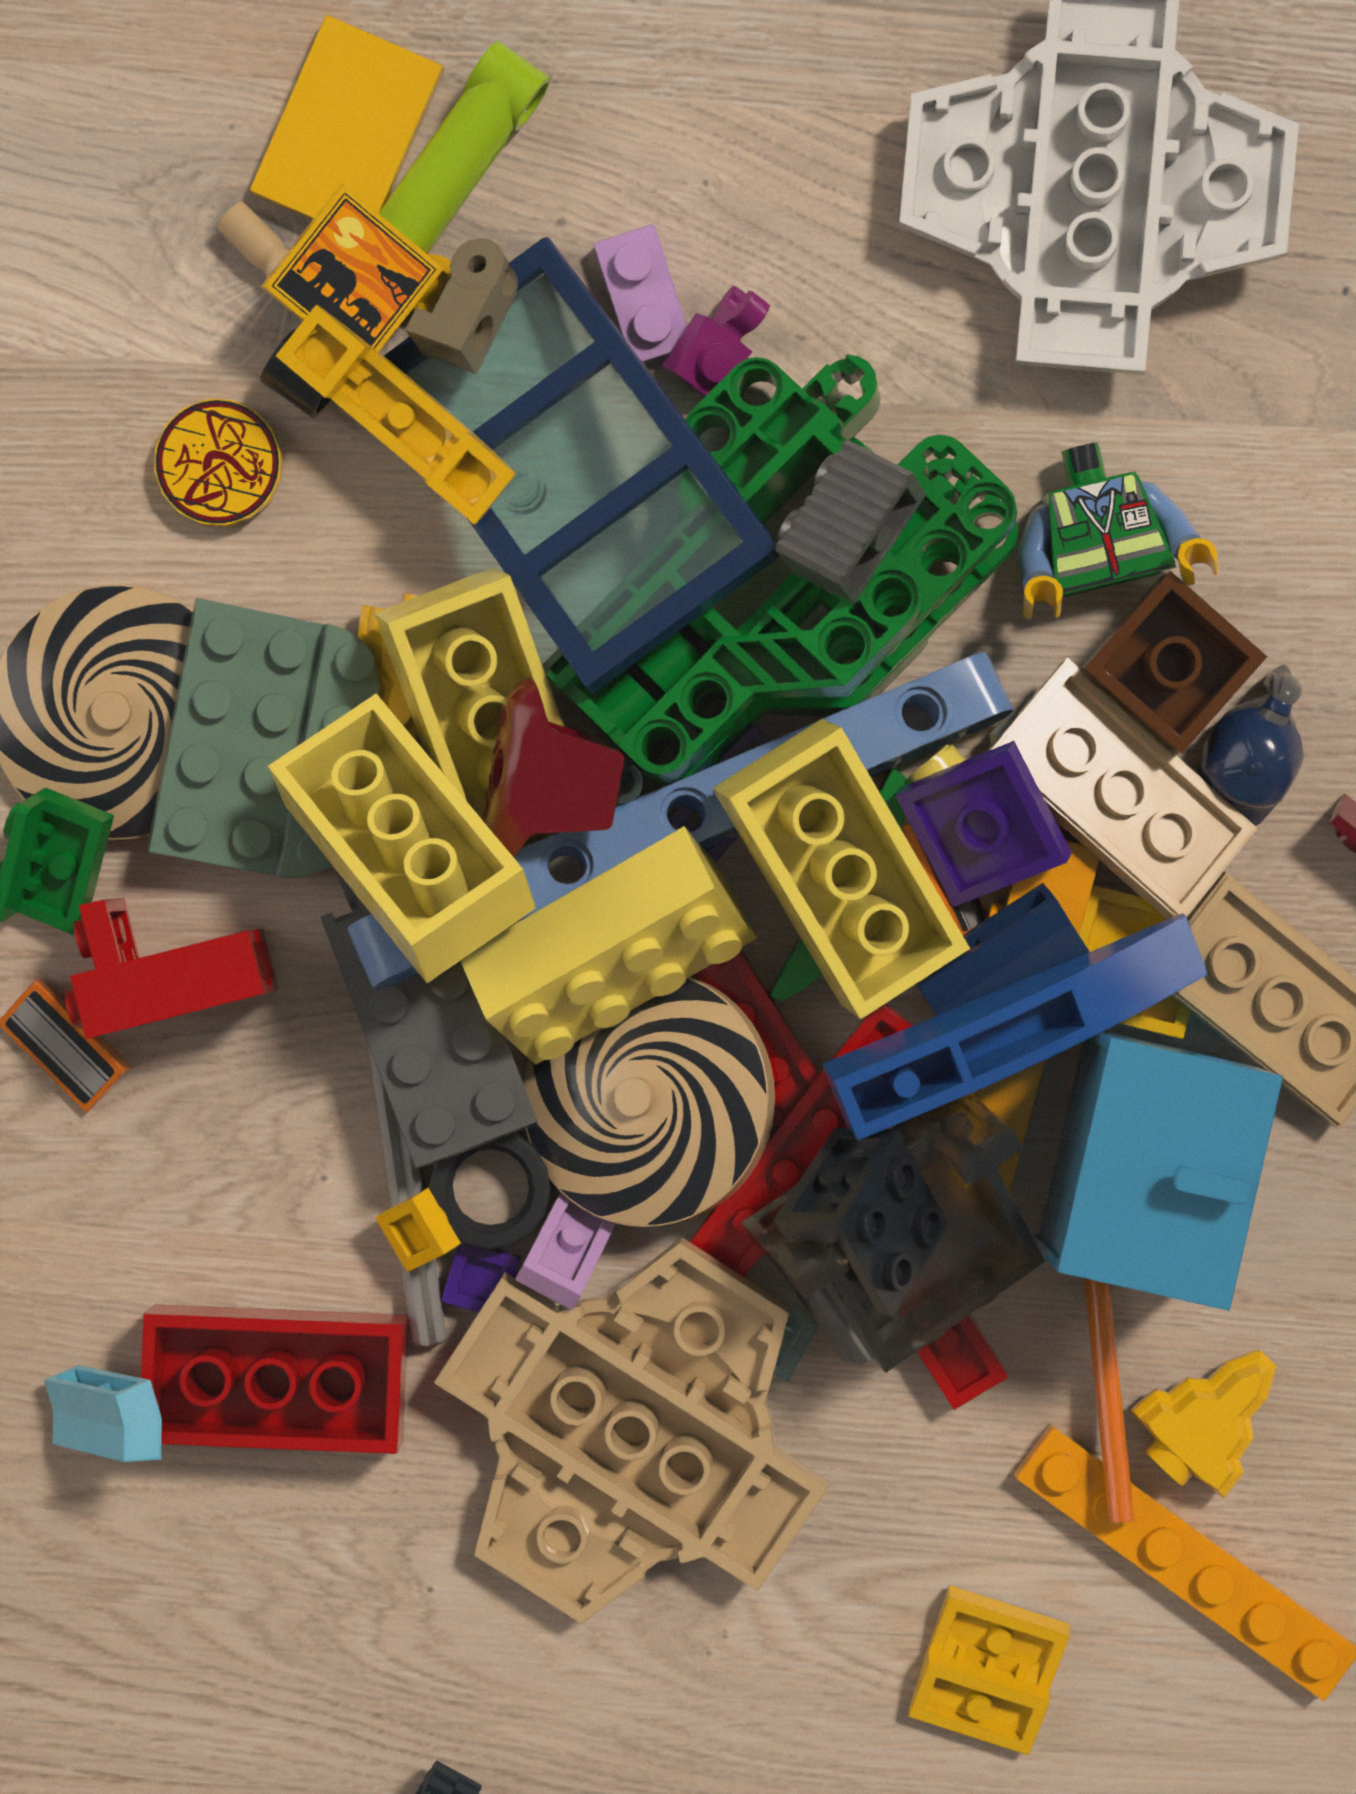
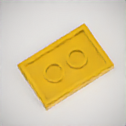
M326 14L251 185L250 192L252 195L313 220L336 189L344 184L379 213L392 193L445 71L443 65Z

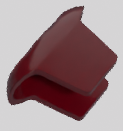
M526 677L515 685L505 698L493 751L491 772L489 774L483 822L513 858L521 850L526 840L536 833L608 830L613 825L624 756L619 751L606 747L604 742L597 737L548 721L540 692L531 677Z

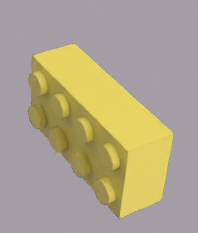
M495 567L374 613L426 754L482 820L487 800L489 774L491 772L493 751L499 729L500 714L505 698L515 685L524 678L531 677L540 692L547 720L563 725L511 577ZM536 833L531 835L523 846L554 833Z
M374 694L268 765L286 808L426 983L432 981L536 909L523 868L377 694Z
M820 719L712 788L839 1003L859 1019L864 1018L970 949L842 727Z
M684 826L505 929L460 962L485 1019L536 1065L543 1060L555 1059L571 1050L575 1042L599 1028L617 1025L629 1015L631 1010L655 996H665L673 993L685 983L687 978L711 964H720L731 960L741 951L743 946L758 937L728 877Z

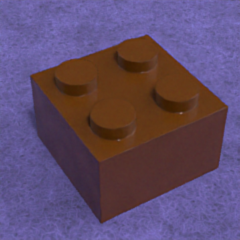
M1169 571L1156 580L1079 669L1175 755H1179L1187 749L1268 656L1172 571Z

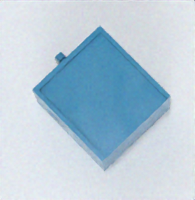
M1106 1031L1083 1041L1039 1235H1032L1031 1246L1059 1273L1230 1311L1283 1076L1239 1061Z

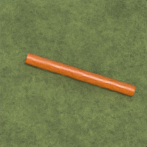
M1084 1278L1109 1523L1132 1522L1135 1520L1110 1284Z

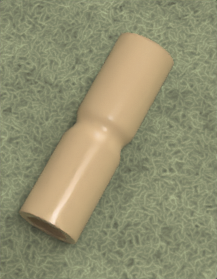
M243 201L233 205L216 225V229L256 268L263 270L266 277L271 274L289 251L284 246L282 239Z

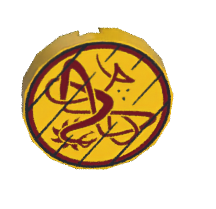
M206 399L184 407L166 423L155 446L154 472L162 495L181 515L203 526L232 527L251 519L272 502L282 481L283 454L274 431L255 410L234 400Z

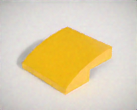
M949 1585L921 1666L909 1707L908 1717L1030 1755L1050 1703L1049 1689L1070 1638V1623Z

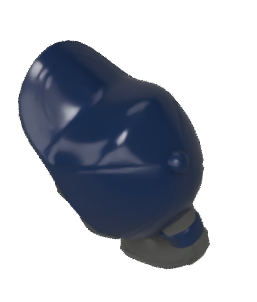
M1281 665L1267 674L1263 683L1267 689L1265 696L1245 702L1222 716L1205 742L1196 773L1255 827L1283 800L1295 781L1304 759L1301 736L1291 715L1293 704L1302 694V685L1292 676L1290 669L1286 665Z

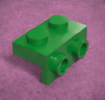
M46 787L22 803H16L10 810L3 829L4 838L9 840L4 860L0 862V922L3 923L16 913H20L75 936L74 921L82 919L79 905L90 903L93 900L114 815Z

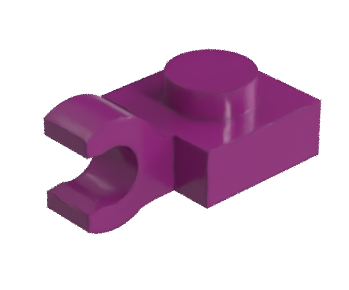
M733 285L722 298L719 308L712 319L699 313L694 315L662 367L704 398L736 365L749 358L752 350L741 343L740 339L759 326L767 315L770 305L753 291L749 290L746 294Z

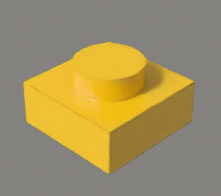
M429 1188L391 1206L375 1217L406 1272L412 1271L446 1254L461 1244L449 1224L445 1212L439 1207Z

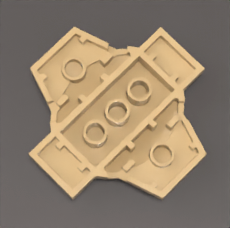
M683 1237L607 1296L578 1300L573 1310L561 1304L559 1306L555 1305L505 1272L434 1381L436 1385L488 1418L491 1442H495V1447L500 1457L474 1556L580 1624H583L645 1576V1572L659 1561L679 1559L681 1564L705 1557L748 1586L759 1591L828 1489L829 1480L775 1446L776 1438L774 1437L773 1423L766 1398L786 1328L790 1306Z

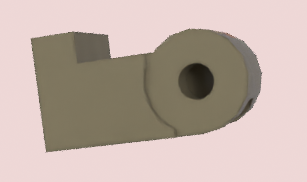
M482 238L469 240L459 246L453 254L450 263L452 277L448 280L432 313L416 307L405 329L421 354L476 375L518 289L517 275L500 247L493 241Z

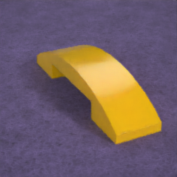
M315 305L276 354L277 358L323 397L332 399L425 478V483L474 525L478 524L517 476V473L444 406L319 305Z

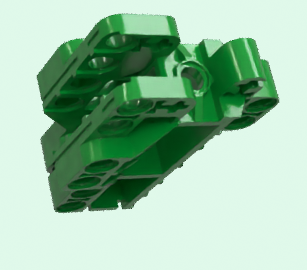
M847 354L845 359L837 360L831 365L826 364L803 388L794 382L777 364L766 358L754 357L745 359L736 365L690 411L685 420L699 438L703 432L713 427H721L730 431V438L725 447L719 451L710 452V454L764 525L818 471L820 465L828 456L841 451L843 442L849 440L873 452L855 436L873 419L879 410L881 397L874 369L868 361L860 356ZM844 380L852 385L859 381L862 396L856 400L853 396L847 394L840 399L838 383ZM768 382L776 387L774 396L764 405L753 406L743 401L744 392L753 383ZM820 396L826 401L827 406L818 399ZM834 408H835V411H836L837 416L832 412V410H833ZM947 435L929 436L918 443L897 464L914 474L926 496L890 551L884 556L854 605L833 592L828 593L823 588H819L812 582H808L801 576L792 573L737 630L713 607L690 622L687 626L710 648L704 656L677 632L593 694L585 687L559 648L542 664L545 675L656 786L663 788L714 766L765 714L831 716L880 695L922 653L933 633L1011 556L1017 547L1019 537L1015 497L1010 489L961 442ZM932 454L938 458L928 463L926 461V458ZM948 454H951L952 456H954V459H949L945 457ZM689 469L684 471L681 476L678 528L578 628L593 651L743 543ZM952 476L958 479L955 487L948 481ZM957 494L959 499L957 504L954 505L948 499ZM978 497L982 500V502L969 509L973 500ZM987 516L997 517L1002 520L1001 524L990 529H983L974 525L978 520ZM1008 535L1005 542L998 548H995ZM944 561L951 562L957 566L953 572L944 576H936L928 572L932 566ZM962 582L959 589L950 594ZM821 604L829 611L812 630H801L799 628ZM903 613L899 616L891 617L894 614ZM917 627L914 634L908 639L904 640ZM859 658L853 663L843 664L849 659ZM635 665L665 694L658 702L627 674ZM872 672L868 681L860 685L864 681V679ZM718 699L727 701L726 707L718 716L709 719L701 718L702 710L711 701ZM670 745L681 746L680 752L674 761L667 765H656L657 756L662 749Z

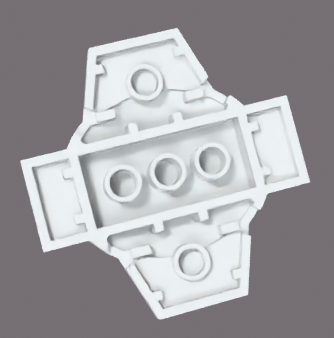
M1049 0L1045 40L1026 52L1025 57L1009 73L995 77L988 74L911 93L899 227L990 265L1005 287L1020 300L1021 307L1015 365L1144 375L1151 310L1169 299L1186 281L1281 259L1287 254L1299 124L1225 92L1219 95L1203 87L1197 76L1192 72L1193 66L1175 49L1180 0Z

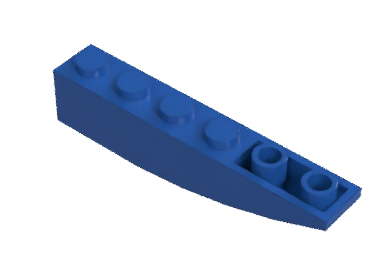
M1181 913L827 1061L822 1066L845 1123L856 1139L861 1140L1040 1063L1155 1005L1205 977L1208 973L1187 917Z

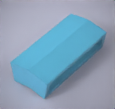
M77 1365L44 1380L53 1409L54 1445L121 1462L161 1460L162 1417L151 1380Z

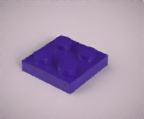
M1014 740L902 786L895 795L953 907L1065 864L1072 854Z

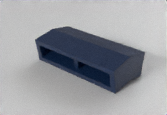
M1041 883L963 934L970 949L916 983V986L937 1016L1086 954L1089 950L1056 897L1044 883Z

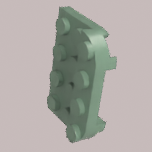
M196 598L147 851L282 878L306 877L329 869L332 864L286 808L268 765L374 694L379 696V675L372 651L353 634L335 625L321 624Z

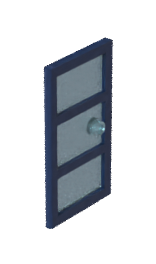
M545 237L509 262L517 275L518 289L477 375L421 354L410 336L383 356L444 406L517 473V476L478 524L474 525L472 522L470 524L503 571L510 575L515 588L585 687L593 694L780 556L776 552L777 542L553 241L549 237Z

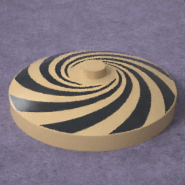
M101 585L78 590L56 599L34 614L17 631L0 659V765L14 789L24 800L46 787L113 814L114 818L108 838L110 840H130L149 837L193 609L155 590L130 585Z
M693 977L687 978L685 983L673 993L665 996H655L634 1008L617 1025L599 1028L574 1043L571 1050L558 1058L543 1060L536 1065L528 1058L523 1080L525 1090L538 1121V1124L526 1128L529 1142L535 1146L547 1166L551 1182L581 1209L604 1220L627 1226L651 1227L682 1223L697 1218L725 1202L743 1185L758 1164L765 1150L774 1118V1078L771 1063L759 1033L750 1019L729 997L715 987Z

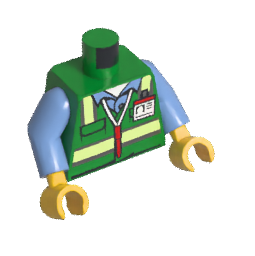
M1098 442L1076 446L1061 452L1069 487L1048 492L1042 498V505L1030 512L1017 550L1024 589L1022 614L1028 620L1033 618L1035 602L1049 603L1054 609V618H1058L1061 613L1062 598L1167 573L1176 568L1174 558L1178 559L1181 579L1188 586L1195 584L1194 572L1191 567L1194 564L1205 563L1212 568L1214 575L1219 573L1218 555L1214 544L1209 540L1200 538L1185 513L1154 483L1141 481L1136 471L1106 477Z

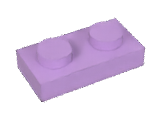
M651 224L593 243L621 334L644 365L667 358L687 328V324L655 225Z
M559 1192L515 1280L573 1310L616 1223L592 1215Z

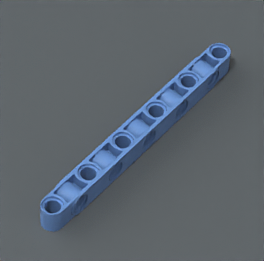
M982 652L828 716L824 720L842 727L868 774L873 778L924 756L946 744L985 729L1006 718L1010 713L1014 712V709L987 652ZM910 706L923 708L931 716L932 728L922 732L911 729L903 721L902 710ZM812 724L615 808L613 825L608 830L560 832L521 848L514 859L524 870L536 909L519 921L677 831L671 826L667 818L668 811L674 807L681 805L689 806L699 814L702 825L697 830L690 832V834L704 850L739 836L712 788ZM557 857H573L583 866L585 874L576 883L562 884L554 880L548 870L550 863ZM372 914L359 919L347 928L373 989H381L419 974Z

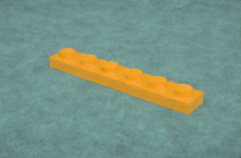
M1050 1423L1014 1472L1015 1478L1322 1701L1325 1702L1356 1659L1355 1643L1133 1482H1131L1135 1521L1109 1523L1103 1461Z

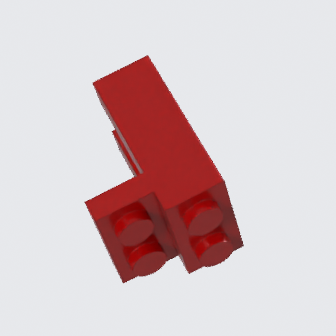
M125 898L102 899L79 905L82 919L74 921L75 937L82 957L84 959L92 957L95 969L70 975L73 989L65 991V1003L73 1027H83L86 1039L278 990L263 928L247 930L140 958Z

